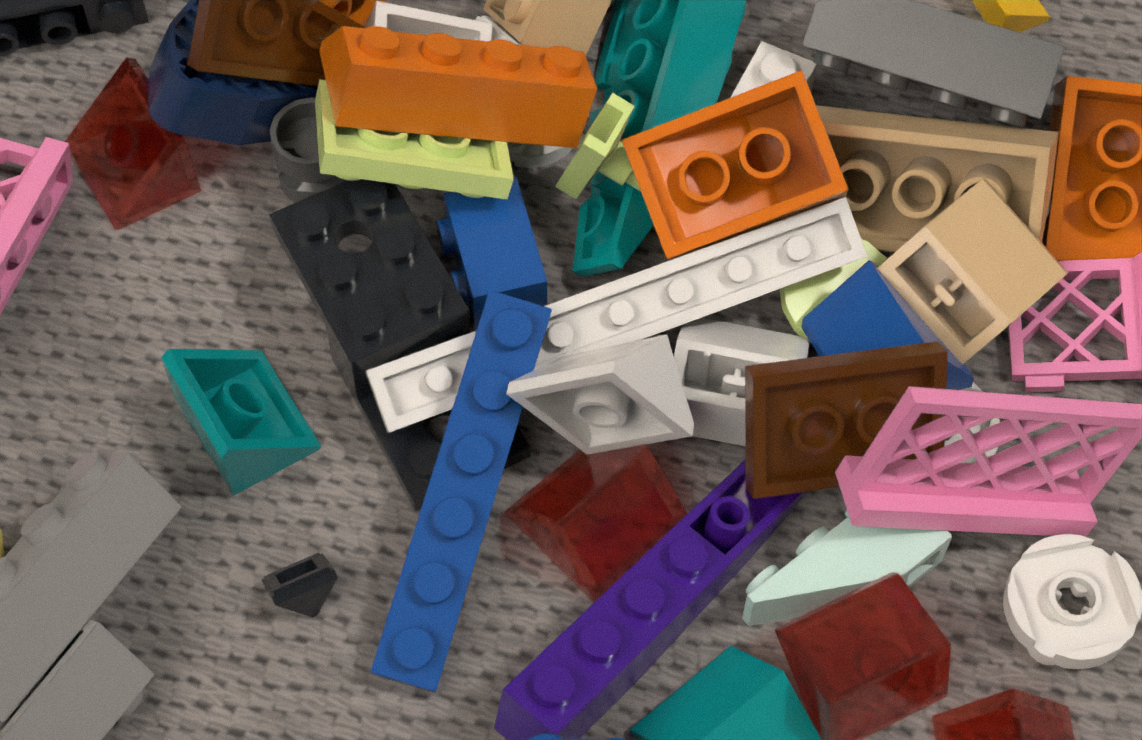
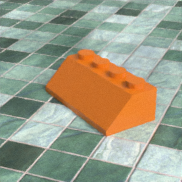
M342 26L322 40L320 46V56L336 127L577 148L597 91V86L585 53L565 46L545 48L517 45L502 39L479 41L454 38L444 33H431L429 35L395 32L381 26H370L367 28Z

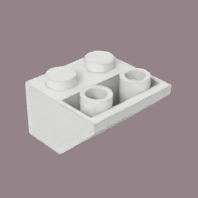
M699 318L683 324L677 339L674 359L694 421L692 436L745 446V366L807 358L809 339L807 337L707 318Z

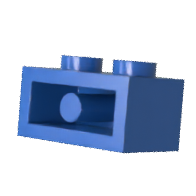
M517 177L513 178L508 199L485 196L482 198H471L457 192H445L446 217L436 219L442 253L444 256L454 254L459 269L450 271V278L466 305L469 306L475 329L478 328L489 290L541 306L547 305V279Z

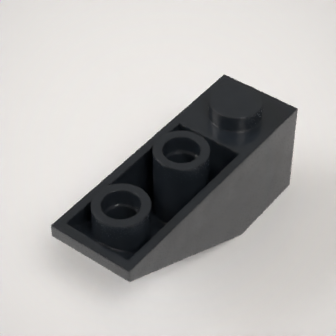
M0 0V57L8 56L20 48L45 43L63 45L71 42L76 37L105 31L109 33H122L135 25L149 23L145 1Z

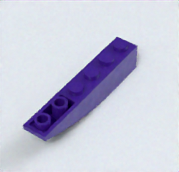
M744 460L502 690L494 729L507 740H528L533 736L548 733L558 735L564 740L580 739L650 669L744 567L808 491L753 499L746 488V463Z

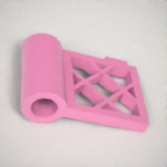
M1142 252L1134 256V258L1058 261L1068 272L1065 277L1052 287L1060 294L1040 313L1032 306L1029 307L1022 314L1030 322L1023 330L1021 315L1008 326L1011 381H1024L1025 393L1062 392L1065 387L1064 381L1142 379ZM1118 278L1119 296L1105 310L1079 292L1091 279ZM1065 280H1073V281L1069 284V283H1068L1067 281H1065ZM1068 301L1094 320L1075 340L1050 321ZM1120 310L1122 324L1113 318ZM1104 328L1124 343L1125 360L1100 361L1086 350L1084 346ZM1039 330L1064 349L1052 362L1024 363L1023 345ZM1073 357L1078 360L1074 362H1069Z

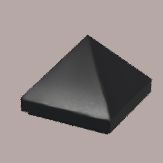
M318 552L264 576L265 579H262V583L275 606L309 617H315L320 612L338 576L323 553L320 554Z

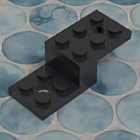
M364 179L356 181L347 180L269 214L270 222L274 233L326 325L331 356L336 368L416 512L422 508L442 443L441 440H436L429 436L426 432V427L436 417L450 416L452 409L387 433L365 371L471 333L469 309L396 184ZM353 234L364 235L372 241L366 250L355 254L346 253L338 247L342 239ZM518 425L504 469L531 457L530 446Z

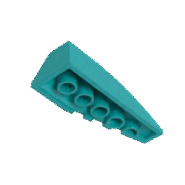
M617 0L596 69L595 84L598 90L605 91L603 106L612 93L634 105L620 139L621 142L625 138L717 102L726 74L732 63L731 55L739 25L745 15L746 0ZM600 108L591 112L589 128L600 113ZM599 172L590 182L592 185L590 198L579 209L572 272L580 277L621 269L654 226L641 191L626 182L621 186Z

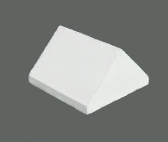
M667 334L562 356L509 382L506 393L587 455L686 438L693 435L694 421Z

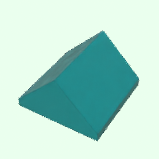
M167 349L162 355L161 359L176 401L233 496L313 454L322 447L262 350Z
M731 645L630 729V733L636 740H822L784 671Z

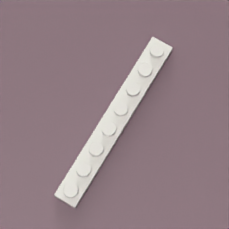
M846 197L544 306L551 308L552 312L534 370L562 356L645 339L868 257ZM476 331L365 371L387 433L453 408Z

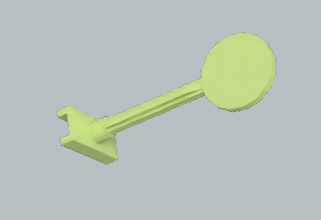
M614 93L611 94L577 147L579 148L577 153L561 175L555 186L556 188L577 199L599 172L621 186L626 182L641 191L623 143L620 141L634 105ZM861 239L868 257L779 289L782 310L792 329L799 336L807 337L801 327L803 318L868 260L880 266L887 258L868 241Z

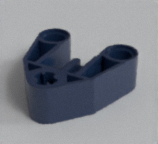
M189 0L169 24L149 68L148 110L151 118L165 130L178 135L238 146L270 142V128L273 118L284 106L295 100L315 98L318 86L201 72L188 66L199 0Z

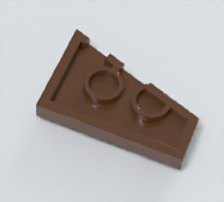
M199 0L187 65L201 72L318 86L319 80H326L320 56L322 40L342 26L366 27L318 0Z

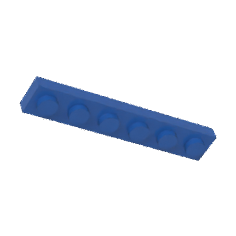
M492 290L488 292L370 671L371 674L436 693L523 407L506 394L509 382L534 371L552 312L551 308Z

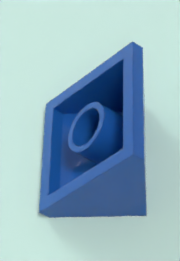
M870 260L803 318L802 330L819 356L938 341L948 351L947 389L962 390L972 387L974 377L966 365H962L882 275L877 269L879 266Z

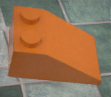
M802 70L622 140L667 261L844 198L849 190Z
M1066 76L1055 84L1049 131L1058 132V141L1051 190V208L1046 217L1044 228V246L1058 261L1134 258V256L1142 252V84Z

